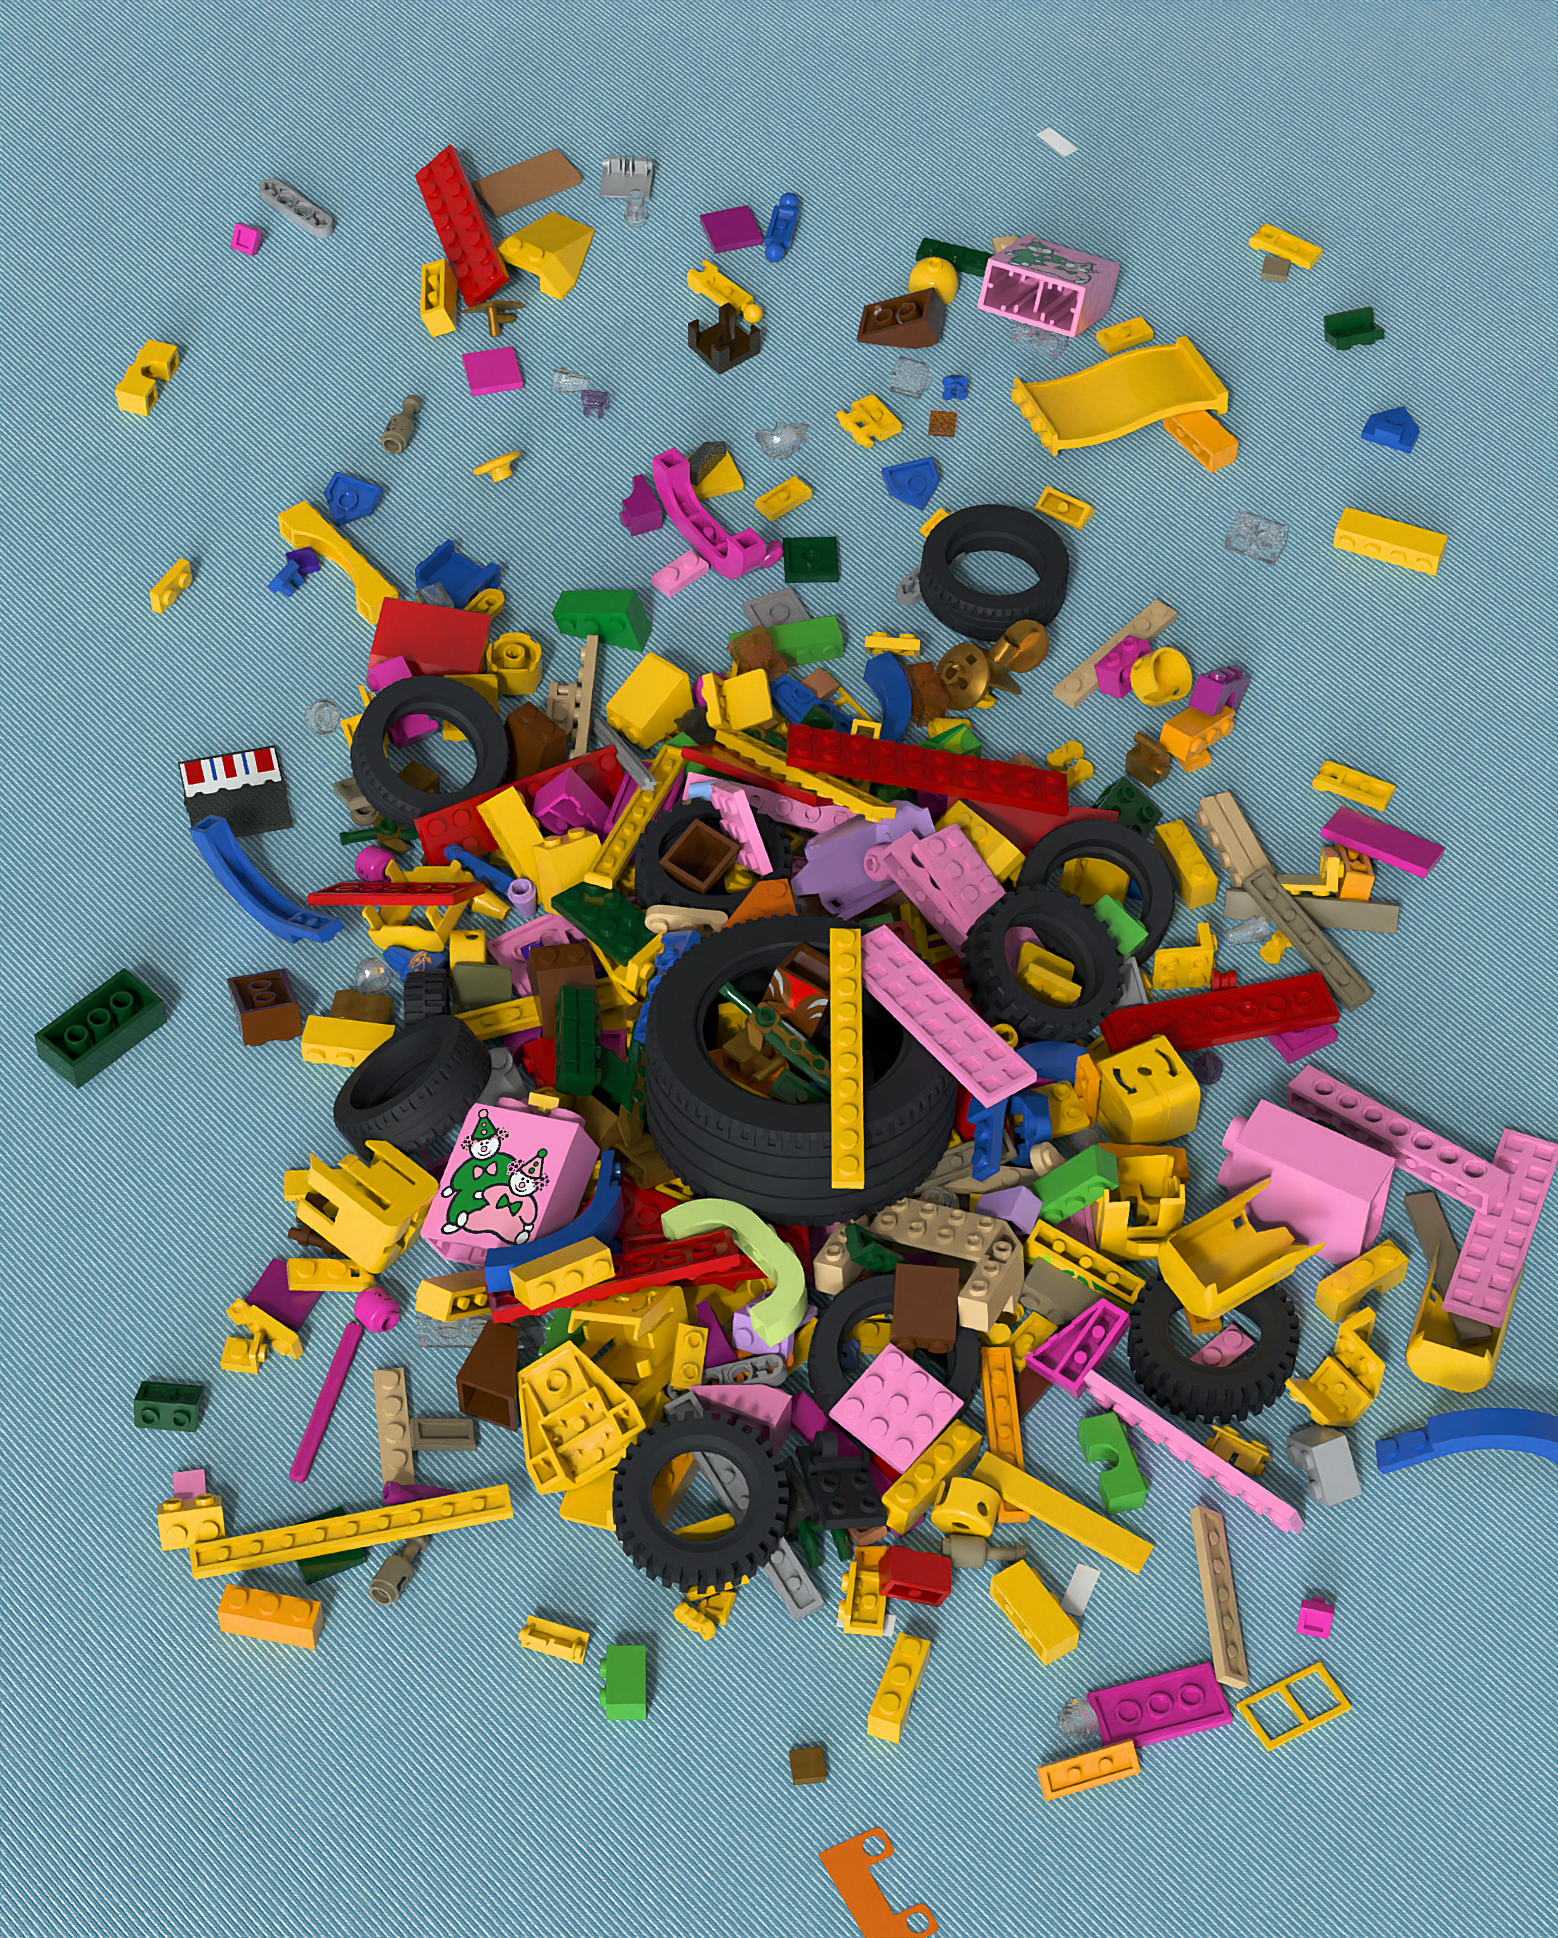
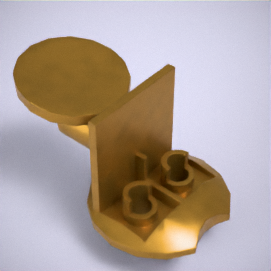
M1025 619L1017 621L1010 626L990 650L968 643L953 646L943 655L937 666L935 691L945 697L948 709L955 711H965L973 708L981 701L988 686L1021 695L1022 691L1006 670L1025 673L1032 671L1041 664L1049 648V635L1046 628L1037 621Z

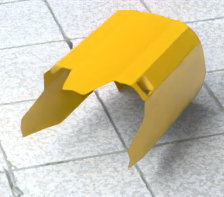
M1271 1177L1173 1232L1159 1243L1158 1263L1162 1276L1182 1304L1193 1315L1208 1320L1220 1317L1294 1273L1297 1265L1324 1248L1325 1242L1287 1254L1278 1259L1295 1240L1287 1228L1284 1226L1257 1233L1251 1226L1244 1210L1245 1205L1270 1185ZM1241 1216L1243 1225L1235 1229L1232 1220Z
M1439 1240L1406 1345L1405 1361L1410 1370L1423 1382L1460 1393H1470L1487 1388L1494 1378L1524 1274L1525 1264L1512 1290L1502 1328L1488 1324L1492 1334L1491 1341L1460 1346L1459 1341H1457L1456 1348L1453 1349L1457 1337L1447 1311L1442 1310L1443 1301L1440 1293L1431 1286L1436 1270ZM1431 1292L1436 1296L1435 1302L1430 1299Z

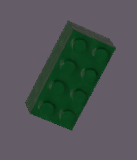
M123 968L34 1035L38 1057L76 1089H79L167 1022L164 1000L127 969Z

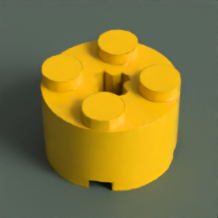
M509 632L500 635L499 640L493 644L491 641L486 650L487 674L497 676L498 694L531 695L535 693L543 675L542 654L539 643L530 640V636L527 634Z

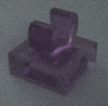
M582 389L581 402L584 406L583 412L585 417L589 418V412L593 408L599 410V419L604 417V409H609L610 406L608 392Z

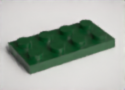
M582 881L551 897V907L623 967L628 966L629 961L658 935L646 927V914L615 888L611 890Z

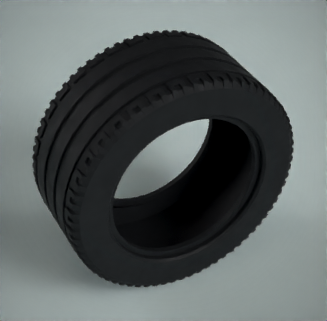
M788 913L784 914V916L771 915L770 918L758 917V920L754 921L749 919L743 924L738 922L733 924L731 928H722L721 932H714L709 938L704 937L700 940L699 944L692 945L690 951H684L681 958H677L673 966H669L666 975L661 977L660 984H657L655 993L652 995L645 1030L647 1120L655 1148L659 1151L661 1159L666 1162L667 1168L669 1170L672 1169L673 1175L676 1178H681V1183L684 1186H689L691 1192L700 1194L701 1199H725L739 1203L753 1211L765 1224L766 1222H772L776 1226L787 1224V1227H793V1225H800V1227L814 1225V1227H820V1224L831 1226L835 1222L843 1224L847 1223V1220L850 1219L856 1221L861 1216H871L872 1212L877 1211L879 1213L884 1210V1207L894 1205L895 1201L903 1200L907 1193H913L916 1186L920 1187L923 1184L924 1178H929L932 1170H935L938 1162L942 1160L944 1152L947 1150L955 1121L958 1079L863 985L862 1042L871 1051L873 1059L886 1072L877 1082L863 1090L864 1189L832 1188L831 1101L811 1104L788 1103L754 1094L728 1078L716 1066L708 1052L720 1049L717 1048L716 1043L717 1004L730 1002L728 998L719 993V990L727 981L757 1007L765 995L777 966L801 941L830 958V928L861 929L862 937L877 929L876 927H868V924H858L855 920L851 919L846 921L843 920V917L830 918V915L822 917L812 913L811 916L804 915V913H798V915ZM907 944L906 946L912 951V947ZM912 951L938 976L937 970L934 967H930V962L927 959H922V955L918 951Z

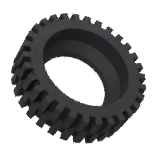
M1159 1270L1157 1280L1151 1277L1146 1281V1289H1140L1137 1301H1134L1127 1341V1357H1130L1129 1366L1131 1371H1135L1134 1379L1138 1385L1144 1383L1143 1392L1148 1397L1157 1393L1155 1404L1163 1408L1168 1402L1171 1404V1414L1178 1417L1181 1410L1187 1411L1186 1420L1195 1422L1196 1414L1204 1416L1203 1424H1212L1214 1416H1220L1221 1424H1230L1231 1415H1236L1238 1422L1247 1420L1248 1410L1255 1417L1262 1413L1263 1404L1267 1408L1275 1404L1276 1396L1280 1398L1285 1392V1381L1289 1377L1292 1378L1300 1338V1329H1298L1299 1319L1298 1315H1294L1295 1306L1293 1302H1286L1287 1293L1283 1287L1275 1291V1283L1233 1308L1247 1316L1261 1330L1260 1343L1257 1349L1240 1363L1225 1367L1205 1366L1184 1356L1175 1347L1170 1338L1168 1330L1170 1316L1183 1309L1184 1305L1165 1282L1161 1270Z
M694 1410L685 1411V1417L682 1421H678L676 1413L667 1416V1425L662 1426L658 1420L651 1424V1433L649 1435L645 1430L637 1435V1444L634 1445L631 1442L626 1448V1458L621 1457L618 1463V1474L615 1473L612 1491L613 1524H616L618 1541H623L622 1550L628 1557L632 1554L633 1565L638 1570L644 1566L646 1568V1577L652 1581L657 1576L661 1577L663 1587L670 1589L674 1582L679 1584V1592L688 1593L689 1586H697V1594H706L707 1586L713 1585L715 1593L725 1590V1583L731 1582L734 1588L741 1585L742 1576L745 1574L748 1579L755 1576L758 1565L764 1568L769 1562L770 1553L775 1554L779 1546V1538H782L788 1510L789 1489L786 1488L785 1470L781 1471L782 1461L779 1455L772 1456L773 1446L768 1440L761 1443V1433L755 1428L750 1433L746 1432V1422L739 1418L734 1426L729 1424L730 1415L721 1413L719 1421L712 1420V1411L703 1410L702 1419H695ZM709 1452L723 1456L741 1471L746 1480L749 1491V1504L745 1516L734 1530L721 1538L711 1541H691L681 1538L669 1531L655 1513L652 1503V1489L655 1479L668 1462L682 1454Z

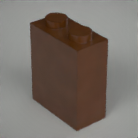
M896 1263L893 1274L889 1343L905 1351L914 1350L915 1348H926L932 1353L939 1354L945 1353L947 1350L952 1351L956 1341L959 1269Z

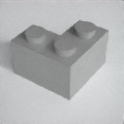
M1317 1424L1286 1436L1289 1446L1286 1448L1287 1457L1292 1465L1307 1471L1310 1481L1307 1484V1488L1314 1501L1330 1507L1362 1494L1345 1434Z

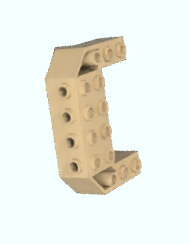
M907 1197L901 1201H895V1204L891 1207H884V1210L879 1213L875 1211L872 1212L871 1216L866 1217L864 1215L856 1221L850 1219L847 1220V1223H839L813 1261L815 1290L836 1295L845 1287H850L858 1276L873 1275L869 1269L851 1261L850 1254L847 1251V1238L844 1228L853 1223L891 1242L892 1251L901 1256L931 1252L936 1267L959 1269V1283L965 1284L958 1295L959 1326L988 1333L1002 1311L1014 1313L1024 1283L1023 1246L1005 1220Z

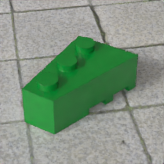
M636 590L562 591L552 612V616L562 634L587 639V635H598L600 643L643 652L653 630Z

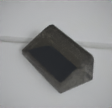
M725 441L704 442L689 457L687 461L690 463L691 484L698 486L726 456Z

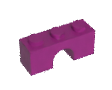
M1234 665L1220 667L1219 669L1200 674L1188 706L1211 716L1221 714L1225 705L1232 709L1239 708L1251 677L1243 674L1244 670Z

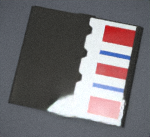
M275 745L178 762L184 790V806L189 814L191 827L211 814L226 818L235 838L293 828L287 800V784L281 774Z

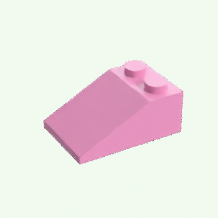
M763 1384L691 1386L689 1392L693 1391L704 1410L712 1411V1420L719 1421L721 1413L730 1415L729 1424L735 1426L739 1418L746 1422V1432L750 1433L755 1428L761 1433V1443H764L766 1440L773 1446L772 1456L779 1453L791 1431V1395H788L780 1388H771Z

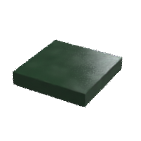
M836 537L783 538L785 583L839 581Z
M340 1506L294 1525L344 1516L346 1513L343 1507ZM362 1547L295 1560L306 1586L367 1562Z

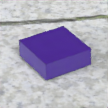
M311 546L285 553L287 563L293 559L300 566L297 571L301 576L320 571L319 562Z

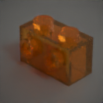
M761 625L736 637L726 648L742 674L763 669L767 672L769 685L790 671L785 657L777 652L771 635L763 630Z
M932 662L905 665L904 673L909 683L912 698L911 714L917 728L928 726V723L934 721L935 718H945L946 708L950 706L949 695L943 691L941 676L939 672H935Z

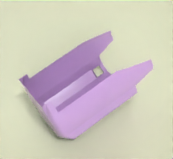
M894 800L888 804L897 808L895 819H883L881 823L868 821L865 819L864 814H859L809 840L805 846L808 864L791 880L795 895L819 893L822 905L832 914L841 913L837 917H843V920H847L902 891L895 881L874 882L869 879L863 868V859L867 850L872 846L891 844L910 830L919 840L936 833L928 807L920 808L907 801ZM836 900L841 906L836 908L830 902Z

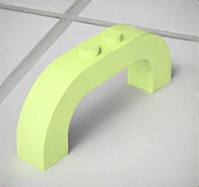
M714 1198L689 1201L661 1215L664 1236L669 1241L729 1228L734 1243L777 1286L768 1298L749 1309L752 1329L770 1348L786 1339L795 1331L807 1309L804 1271L792 1246L788 1242L783 1243L772 1225H766L753 1211L739 1203Z

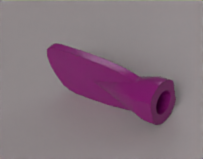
M387 1481L383 1487L382 1500L383 1504L392 1506L457 1494V1492L433 1486L400 1485L393 1481Z

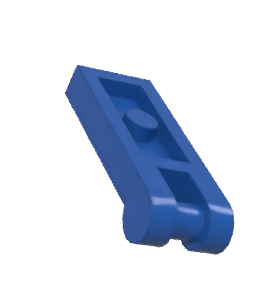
M449 844L444 850V856L450 862L457 860L462 865L461 868L469 866L468 871L480 880H483L485 876L492 880L490 885L503 893L516 880L456 844Z

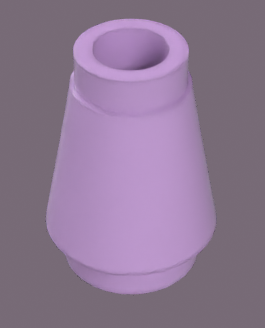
M524 878L514 880L509 886L508 898L521 917L531 918L536 914L535 885Z

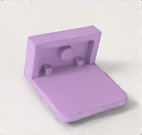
M767 1291L734 1312L732 1347L761 1356L775 1354L781 1357L783 1362H787L791 1352L793 1353L795 1331L786 1339L770 1348L752 1329L749 1309L773 1293V1291ZM807 1303L805 1315L797 1328L817 1315L816 1307Z

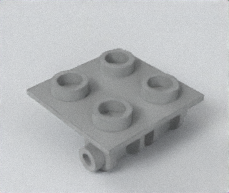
M608 155V158L603 157L600 197L650 199L654 168L653 160H648V157H635V163H633V156H630V163H626V156H623L621 163L620 156Z

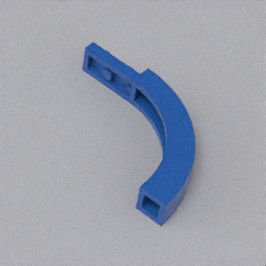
M888 651L867 660L863 680L874 692L883 713L880 740H890L903 744L911 715V690L903 669Z
M210 814L188 829L203 858L228 893L252 918L276 936L293 944L302 938L326 943L331 941L335 934L344 928L340 918L303 908L279 893L248 859L233 835L226 818Z
M1040 1041L1028 1044L1015 1052L1037 1072V1078H1046L1057 1082L1069 1081L1072 1085L1075 1083L1077 1057L1089 1054V1049L1067 1042ZM972 1094L966 1121L976 1125L974 1130V1154L971 1163L973 1165L972 1178L977 1181L983 1182L1000 1171L1004 1116L1009 1097L986 1108Z
M615 1150L603 1151L595 1195L587 1209L572 1223L549 1236L529 1243L509 1247L488 1248L484 1265L488 1292L514 1290L509 1272L512 1268L591 1236H594L604 1245H607L612 1240L622 1223L625 1213L622 1188L619 1185V1181L623 1179L622 1163L616 1160Z
M1515 1408L1460 1410L1427 1418V1426L1375 1441L1377 1467L1382 1474L1445 1455L1482 1449H1505L1527 1452L1558 1464V1417L1542 1412Z

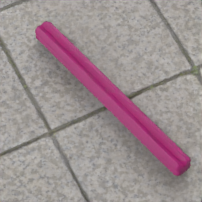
M350 1322L345 1327L289 1471L290 1480L293 1482L304 1483L307 1479L363 1334L362 1326Z

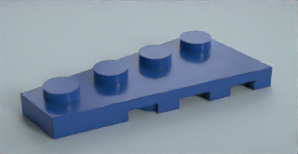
M786 674L769 685L772 704L793 724L798 725L815 703L841 722L837 732L851 734L855 717L852 715L847 717L836 710L834 704L829 701L823 702L814 696L813 691Z
M693 929L663 933L661 943L665 947L663 954L659 953L656 956L654 966L658 968L657 975L648 983L646 991L650 995V999L642 1005L633 1039L642 1044L645 1043L647 1015L657 984H660L661 977L666 975L669 966H673L674 961L677 958H681L684 951H690L692 945L699 944L702 937L700 933Z

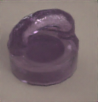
M1205 1051L1201 1057L1195 1060L1193 1066L1194 1078L1205 1085L1215 1084L1221 1079L1223 1064L1217 1057Z

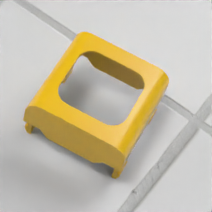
M391 859L385 869V874L393 882H476L470 871H462V865L457 860H453L450 867L415 866L413 871H400L394 859ZM470 899L457 905L449 906L443 918L438 912V906H428L425 914L435 931H425L418 926H404L415 907L412 905H382L378 913L373 905H365L362 916L370 924L367 933L374 944L383 950H386L388 946L405 947L411 951L440 952L450 938V930L455 929Z

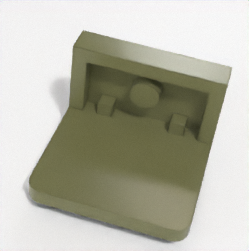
M462 962L454 964L451 1016L512 1001V969L509 966Z

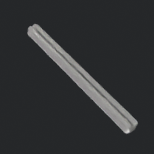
M594 719L593 722L595 724L591 726L592 731L605 746L615 745L616 759L643 791H654V785L657 784V780L605 719Z

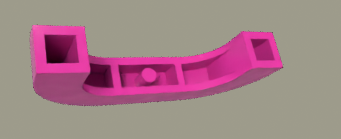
M675 447L652 458L655 485L667 514L680 533L719 574L728 579H737L762 566L766 556V543L751 527L731 537L698 501L690 481V463Z

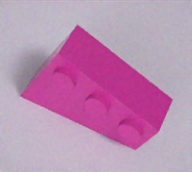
M399 656L372 666L367 672L366 683L369 690L377 695L388 685H392V683L403 678H410L412 674L404 658ZM415 714L397 719L389 727L387 733L390 741L393 744L396 743L398 749H402L430 738L439 726L436 720L430 722L427 715Z
M569 767L536 792L531 815L535 817L539 824L559 836L568 834V830L572 828L583 827L586 831L596 833L601 843L605 835L604 825L610 809Z
M1104 1298L1071 1321L1072 1323L1058 1334L1055 1333L1046 1343L1034 1352L1031 1351L1024 1357L1027 1367L1077 1400H1079L1088 1387L1083 1380L1090 1369L1096 1373L1100 1370L1131 1323L1129 1314Z

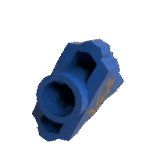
M388 946L383 952V957L389 966L400 972V980L404 982L408 972L444 971L449 980L450 955L441 951L432 953L424 950L413 952L405 947Z

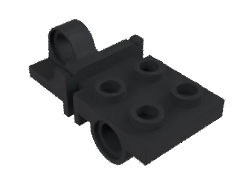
M834 1430L817 1431L812 1445L796 1446L795 1453L804 1474L803 1486L807 1487L806 1494L811 1495L810 1513L815 1526L823 1525L824 1530L886 1526L888 1516L871 1472H868L871 1461L868 1455L864 1457H838V1440Z

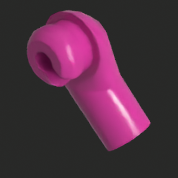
M775 540L769 543L764 563L760 567L769 568L782 558L784 551L782 550L783 545L781 542Z

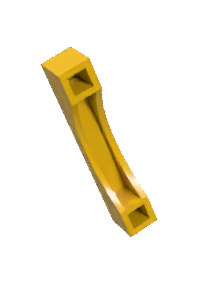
M305 500L278 514L280 534L294 548L302 549L311 546L314 553L334 561L344 569L355 586L357 611L372 626L378 623L384 597L400 598L397 588L393 584L390 585L378 569L372 568L365 556L361 553L358 554L352 548L349 540L343 539L337 533L335 527L331 523H327L321 517L319 511L316 508H312Z

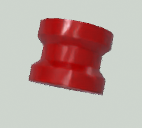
M1211 970L1210 992L1237 987L1235 970H1228L1226 973Z

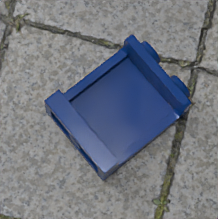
M450 539L436 547L434 552L415 568L416 588L455 609L463 610L481 591L489 588L497 589L501 585L500 567L490 562L485 568H482L456 553L454 541Z

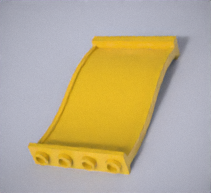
M1187 336L1178 337L1175 344L1154 345L1121 353L1082 371L1058 379L1022 383L1019 377L1013 378V389L1010 392L1012 402L1018 405L1023 418H1027L1033 433L1038 434L1042 446L1047 448L1053 457L1058 456L1059 449L1081 448L1107 442L1176 414L1213 409L1217 415L1227 413L1228 408L1227 389Z

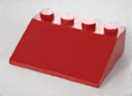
M384 597L370 652L368 670L372 666L402 656L412 676L435 675L443 677L445 675L484 674L492 615Z

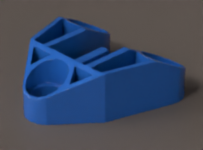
M1023 1088L1009 1096L1005 1112L1008 1116L1023 1115V1121L1019 1122L1020 1127H1015V1133H1020L1021 1139H1025V1143L1015 1145L1017 1158L1001 1164V1166L1034 1169L1030 1159L1032 1146L1042 1142L1052 1144L1048 1096Z

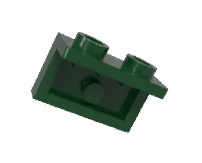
M1370 306L1326 315L1323 318L1325 341L1337 350H1349L1353 345L1358 344L1372 345L1376 340L1385 339L1384 329L1374 322L1373 308Z
M853 1223L844 1228L847 1238L846 1248L850 1254L851 1261L878 1275L883 1273L892 1275L896 1263L911 1264L910 1260L892 1251L891 1242L860 1225Z

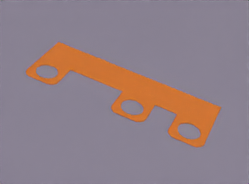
M873 1828L818 1854L865 1938H926L937 1932L938 1924L929 1908L924 1904H917L894 1915L867 1867L891 1857L894 1853L891 1842L881 1828ZM876 1836L883 1840L885 1848L880 1855L870 1856L864 1851L863 1843L868 1837ZM922 1913L927 1917L929 1925L924 1932L915 1933L909 1930L907 1918L911 1914Z

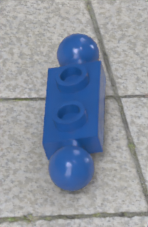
M791 192L781 196L779 200L780 206H774L765 236V246H767L765 248V257L773 263L780 262L784 258V249L790 250L798 222L799 199Z

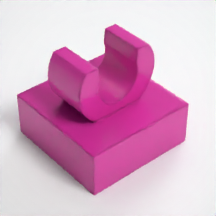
M242 222L236 223L230 247L251 256L257 255L258 246L261 245L263 238L262 230Z
M1313 1596L1312 1601L1302 1599L1296 1632L1328 1639L1335 1606L1325 1604L1326 1598Z

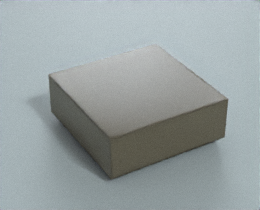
M1265 256L1261 279L1286 283L1290 260Z

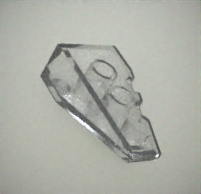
M416 1311L420 1348H473L488 1319L493 1320L492 1313L443 1322ZM518 1320L508 1323L517 1329L519 1349H539L540 1345L544 1344L543 1328Z

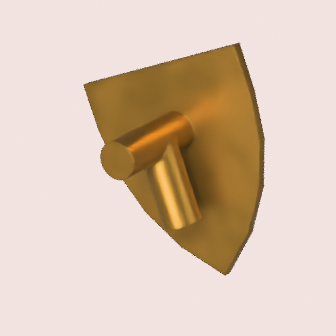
M492 300L462 310V313H487L490 337L500 336L499 324L513 323L514 315L512 313L497 312L522 309L524 305L517 301Z

